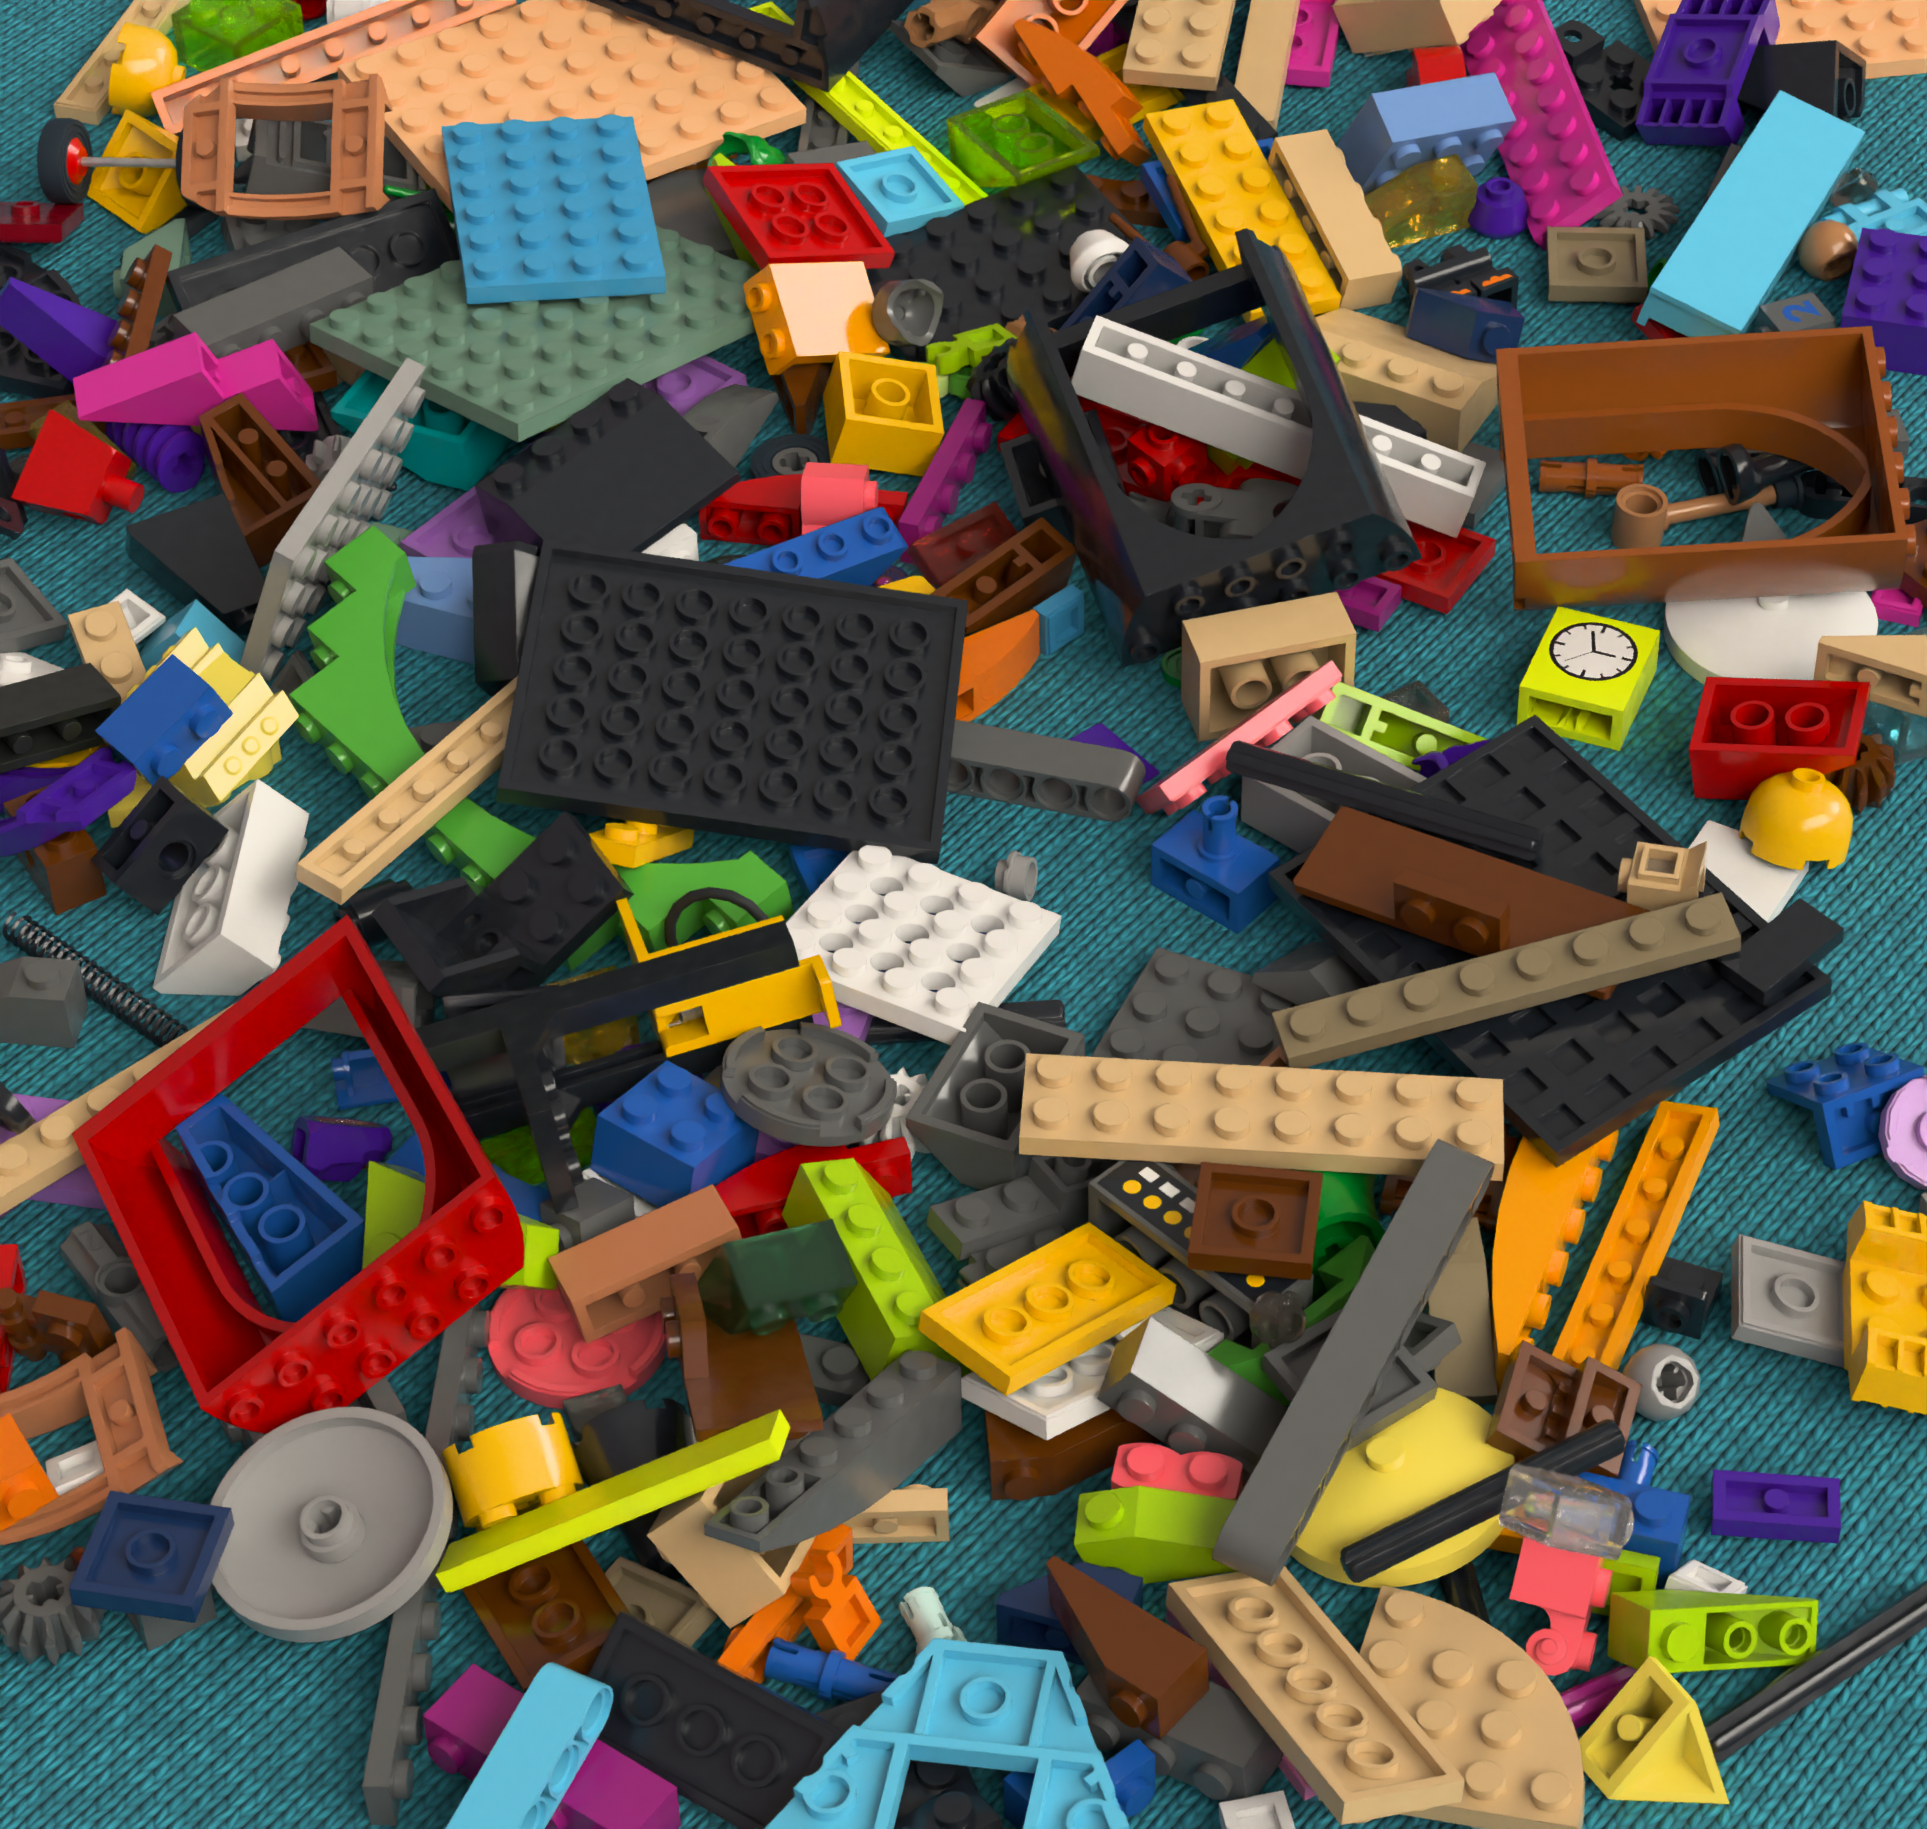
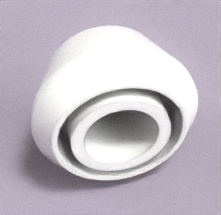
M1092 230L1081 234L1072 245L1069 254L1070 273L1074 285L1079 290L1090 293L1129 245L1106 230Z

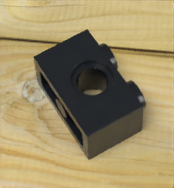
M161 775L91 861L115 885L159 915L170 900L179 894L182 886L201 863L215 851L218 843L229 830L204 806Z

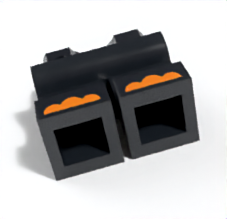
M1459 244L1446 249L1441 255L1440 263L1429 267L1425 262L1417 259L1404 264L1402 268V286L1409 294L1408 313H1410L1416 287L1507 301L1517 310L1519 276L1508 267L1500 270L1495 269L1492 266L1491 255L1486 247L1469 252Z

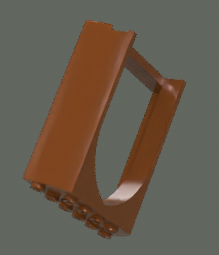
M1872 326L1496 349L1500 461L1503 460L1513 565L1514 611L1557 609L1558 606L1579 608L1892 590L1900 587L1906 558L1916 556V531L1914 524H1905V520L1910 518L1908 487L1899 488V484L1904 481L1903 455L1901 451L1893 452L1892 449L1897 448L1898 445L1896 416H1887V413L1891 412L1892 409L1890 381H1881V378H1885L1886 375L1884 346L1875 347ZM1736 443L1742 444L1745 449L1773 453L1805 463L1830 476L1853 495L1850 501L1832 518L1820 526L1792 539L1536 554L1527 459L1721 448Z

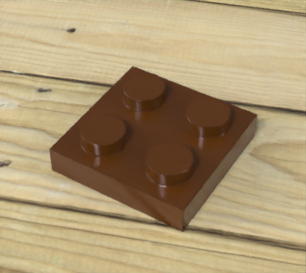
M1201 1162L1188 1248V1269L1311 1280L1322 1196L1323 1173Z

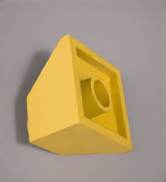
M126 109L101 157L176 159L179 137ZM95 167L87 196L144 234L158 228L188 205L183 200L178 188L176 168Z

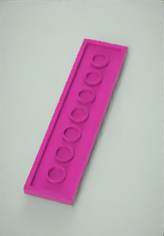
M1502 0L1493 9L1494 14L1489 19L1475 26L1468 33L1469 38L1459 46L1470 76L1496 73L1516 118V122L1506 134L1504 142L1498 149L1510 180L1522 188L1528 202L1529 215L1527 224L1533 240L1545 251L1547 226L1579 227L1621 198L1623 194L1543 0Z

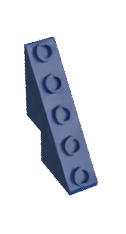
M877 507L722 565L870 586L909 546L885 509Z

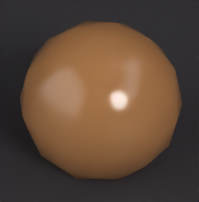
M1831 219L1815 222L1805 231L1797 247L1800 266L1811 277L1825 282L1842 278L1853 269L1858 241L1854 232L1844 223Z

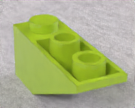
M1668 1589L1611 1592L1607 1656L1636 1670L1642 1666L1649 1656L1655 1657L1669 1673L1797 1665L1816 1652L1819 1600L1802 1597Z

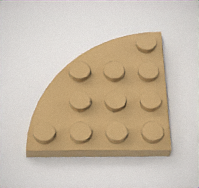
M1382 1585L1359 1655L1465 1779L1462 1802L1434 1807L1423 1812H1408L1400 1815L1484 1829H1582L1585 1807V1783L1580 1743L1572 1718L1559 1692L1544 1671L1521 1647L1498 1629L1473 1614L1444 1601L1416 1592Z

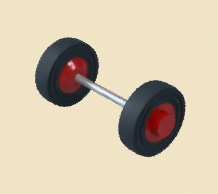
M72 118L51 119L43 127L37 150V169L42 191L45 197L52 203H80L88 193L93 167L176 168L177 183L181 194L183 129L177 143L176 159L93 157L90 137L81 121ZM182 196L185 203L189 206L201 207Z

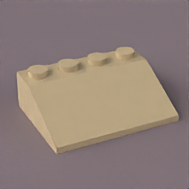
M1343 307L1315 317L1328 347L1341 359L1337 367L1352 401L1397 406L1411 419L1418 421L1427 431L1428 441L1461 453L1498 404L1496 363L1466 359L1413 340L1404 335L1405 327Z

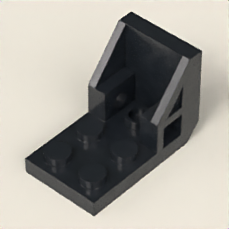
M564 811L486 888L464 877H459L388 897L371 914L430 994L443 999L444 994L540 986L618 911L617 900L624 898L629 900L634 893L577 818Z

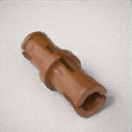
M1587 458V462H1562L1541 459L1539 492L1585 494V499H1595V495H1617L1625 486L1643 484L1644 465L1597 463V458Z

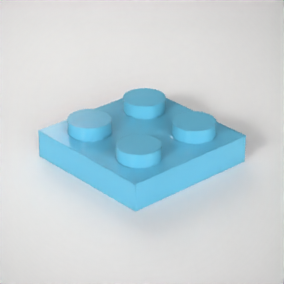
M914 146L839 161L835 164L836 169L884 237L914 231L925 226L933 218L945 217L965 208L964 203Z

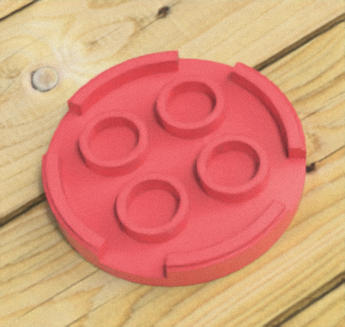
M557 1284L556 1290L505 1289L497 1298L490 1311L491 1322L487 1344L489 1358L495 1373L518 1396L548 1408L579 1410L595 1408L618 1401L639 1389L654 1375L667 1351L666 1334H663L661 1310L586 1344L561 1297Z

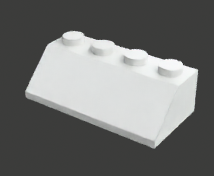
M259 779L255 780L213 815L229 831L218 843L215 851L201 863L175 897L153 984V989L161 994L240 996L258 981L263 982L277 970L280 964L281 955L278 953L281 937L290 921L287 911L290 897L298 885L296 880L297 863L307 845V839L304 835L309 813Z

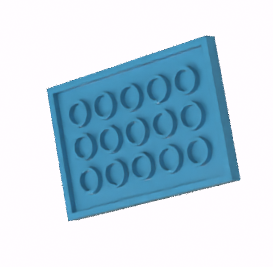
M609 114L600 118L572 119L569 117H558L550 121L530 122L512 119L504 123L477 124L474 122H461L452 126H441L442 146L467 304L666 293V274L633 116L621 117Z

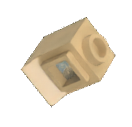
M1707 841L1690 849L1637 842L1634 858H1622L1618 876V892L1627 893V903L1650 911L1698 899L1699 891L1703 892L1705 887Z

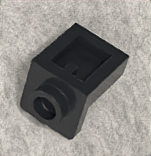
M1666 1256L1658 1275L1651 1276L1646 1285L1642 1323L1661 1328L1666 1332L1678 1333L1700 1340L1721 1292L1724 1273Z

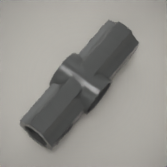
M87 1221L71 1229L67 1240L60 1245L62 1259L99 1306L111 1332L115 1334V1332L123 1327L130 1330L157 1370H160L162 1373L180 1365L128 1253L105 1224L97 1225Z

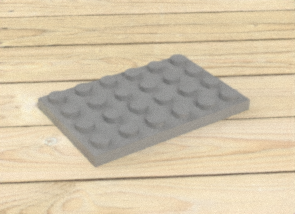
M406 358L274 550L240 665L249 672L252 671L254 674L260 672L263 679L272 682L285 657V654L280 651L284 645L294 649L307 624V621L302 618L306 613L316 616L326 599L328 592L325 584L330 580L324 561L370 528L371 524L368 523L370 517L380 520L392 498V493L385 489L393 484L403 464V459L397 457V453H401L405 449L415 425L408 422V419L416 415L426 394V390L419 387L425 366Z

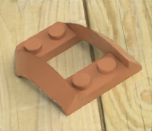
M377 73L370 74L367 80L347 83L343 79L296 84L246 83L232 81L229 77L220 78V86L206 97L199 94L184 105L181 195L185 199L219 216L248 219L307 220L378 211L390 201L383 193L385 112L393 111L382 77ZM236 117L272 121L332 120L330 191L283 195L234 193Z
M126 1327L115 1332L116 1343L91 1358L84 1352L51 1373L0 1394V1418L10 1412L26 1440L52 1432L90 1415L105 1471L83 1485L60 1495L59 1498L38 1509L34 1514L23 1518L0 1532V1545L43 1535L95 1515L102 1511L110 1491L134 1494L184 1462L169 1449L150 1377L159 1371L133 1333Z

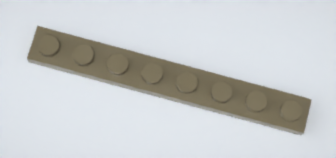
M1722 892L1272 1012L1273 1027L1288 1068H1306L1741 951V935Z

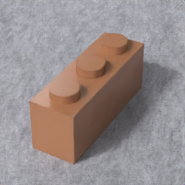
M713 1184L547 1258L561 1297L586 1344L660 1311V1297L671 1296L670 1274L695 1272L700 1293L752 1269L739 1228Z

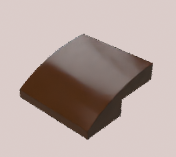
M1522 1340L1510 1355L1485 1443L1523 1460L1605 1419H1612L1616 1422L1627 1443L1642 1384L1590 1356L1576 1369ZM1624 1451L1622 1454L1585 1472L1616 1478L1620 1470Z

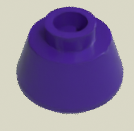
M1496 177L1481 184L1466 210L1468 224L1479 235L1489 239H1509L1517 236L1528 227L1529 205L1524 192L1519 185L1508 178Z

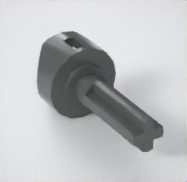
M903 279L888 282L880 288L873 303V323L879 336L888 344L897 347L928 345L939 323L944 294L932 281L925 279Z

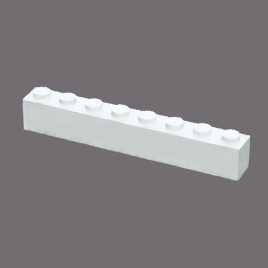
M1096 315L1082 347L1071 381L1077 395L1298 479H1303L1311 454L1313 428L1298 391ZM1359 415L1405 519L1457 538L1476 494L1486 462Z

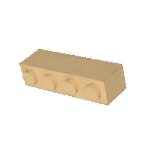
M1327 129L1274 138L1267 162L1341 295L1339 308L1356 310L1390 304L1397 283L1402 277L1401 262L1399 257L1392 253L1383 236L1380 221L1373 217L1364 200L1362 187L1352 178L1346 166L1342 150L1336 147Z

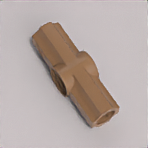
M931 0L928 4L908 12L904 27L910 35V42L923 49L951 38L969 44L973 41L970 37L1000 1Z

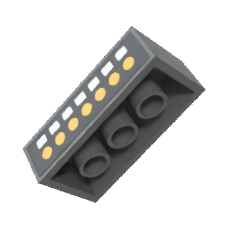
M1120 1160L1088 1183V1221L1177 1284L1173 1304L1167 1307L1224 1333V1340H1230L1253 1350L1312 1304L1314 1275H1312L1311 1280L1188 1269V1248L1197 1188L1182 1178L1171 1164L1167 1162Z

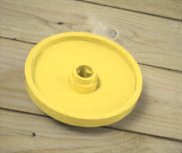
M1438 1387L1434 1400L1345 1453L1294 1547L1291 1556L1311 1571L1326 1578L1345 1584L1371 1588H1381L1382 1585L1402 1587L1427 1582L1447 1575L1471 1562L1483 1553L1501 1534L1508 1523L1514 1507L1360 1583L1352 1582L1346 1575L1340 1562V1551L1344 1547L1515 1464L1514 1455L1502 1452L1485 1443L1492 1416L1468 1398Z

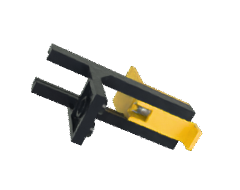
M627 898L616 901L632 965L415 1028L439 1072L508 1052L516 1083L455 1101L477 1140L528 1125L556 1214L579 1208L573 1185L584 1182L569 1133L584 1108L620 1098L665 1061H669L693 1075L714 1070L717 1066L722 1065L727 1048L738 1036L759 1026L766 1031L799 1029L800 1022L814 1023L812 1015L820 1012L824 1013L830 1029L842 1026L832 982L820 954L798 961L794 941L782 915L648 954ZM647 1011L658 1041L552 1072L551 1069L539 1071L535 1059L547 1040Z

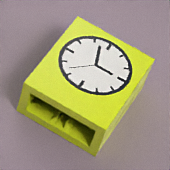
M1558 606L1519 685L1517 725L1536 715L1560 737L1620 751L1657 671L1660 630Z

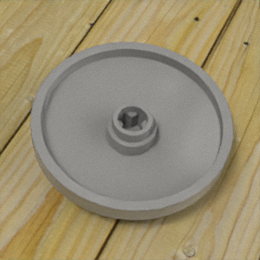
M336 1407L308 1413L284 1423L260 1438L238 1458L219 1484L210 1505L231 1508L234 1519V1527L212 1583L227 1606L240 1620L256 1631L273 1638L292 1642H322L346 1637L375 1625L398 1610L422 1587L433 1572L445 1549L453 1518V1498L449 1478L443 1464L428 1441L418 1430L404 1420L380 1410L363 1407Z

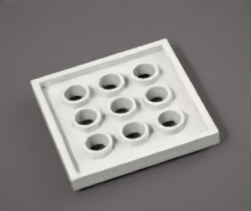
M865 845L859 851H851L788 920L786 925L794 941L798 961L820 954L830 976L837 1002L952 1045L960 1031L966 1032L963 1025L978 1002L998 1007L1059 934L1062 915L1040 908L1033 902L1022 901L992 890L985 884L971 882L947 873L932 864L892 855L886 847Z

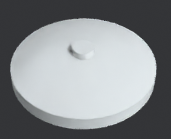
M1866 591L1666 602L1664 616V636L1670 653L1690 676L1704 685L1706 677L1814 680L1818 642L1822 636L1877 635L1878 630L1877 613Z

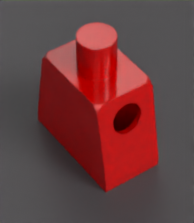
M50 409L11 498L34 511L103 525L113 506L134 513L143 500L144 486L125 478L131 466V459L58 412Z

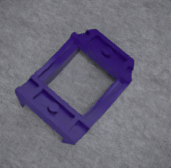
M101 747L76 766L63 768L21 767L0 773V814H5L4 802L50 785L17 809L16 816L0 819V858L38 847L64 832H75L86 828V826L134 791L137 778L136 768L126 760L118 764L112 759V749Z

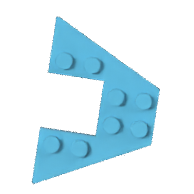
M933 1638L915 1658L912 1669L906 1674L898 1676L881 1694L882 1703L861 1726L853 1724L823 1756L821 1768L813 1775L803 1777L793 1788L795 1797L765 1828L894 1829L910 1760L1035 1773L1023 1829H1129V1824L1116 1799L1113 1782L1101 1751H1098L1088 1726L1086 1712L1080 1696L1076 1694L1073 1687L1071 1673L1062 1651Z

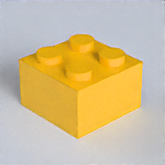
M838 351L823 393L830 463L868 465L869 469L923 477L938 451L944 435L935 365Z

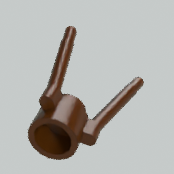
M1170 174L1166 177V182L1191 243L1184 244L1182 241H1175L1169 244L1163 252L1175 258L1189 277L1195 281L1209 274L1210 268L1203 258L1209 254L1210 249L1200 238L1175 177ZM1116 213L1109 214L1110 222L1131 241L1138 236L1151 244Z

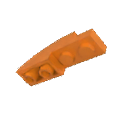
M1019 19L1013 24L1022 38L1018 43L1019 49L1033 65L1038 64L1044 73L1040 81L1046 91L1057 101L1063 98L1074 106L1079 107L1092 124L1098 123L1104 133L1100 141L1115 160H1119L1122 157L1138 167L1152 156L1129 120L1142 110L1143 107L1132 91L1110 68L1064 36L1042 25Z
M1034 609L964 638L955 720L970 722L979 717L1013 690L1030 671L1040 655L1039 614Z

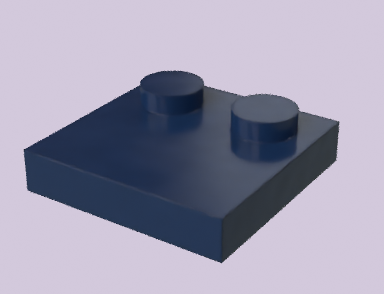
M110 1491L68 1588L72 1605L195 1623L234 1527L232 1509Z

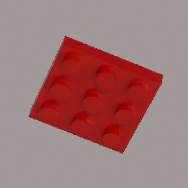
M833 163L707 166L702 183L761 270L769 264L863 261L865 270L890 268L895 251Z

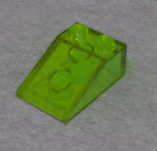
M1029 89L946 119L950 160L978 187L1019 186L1100 156L1099 146Z

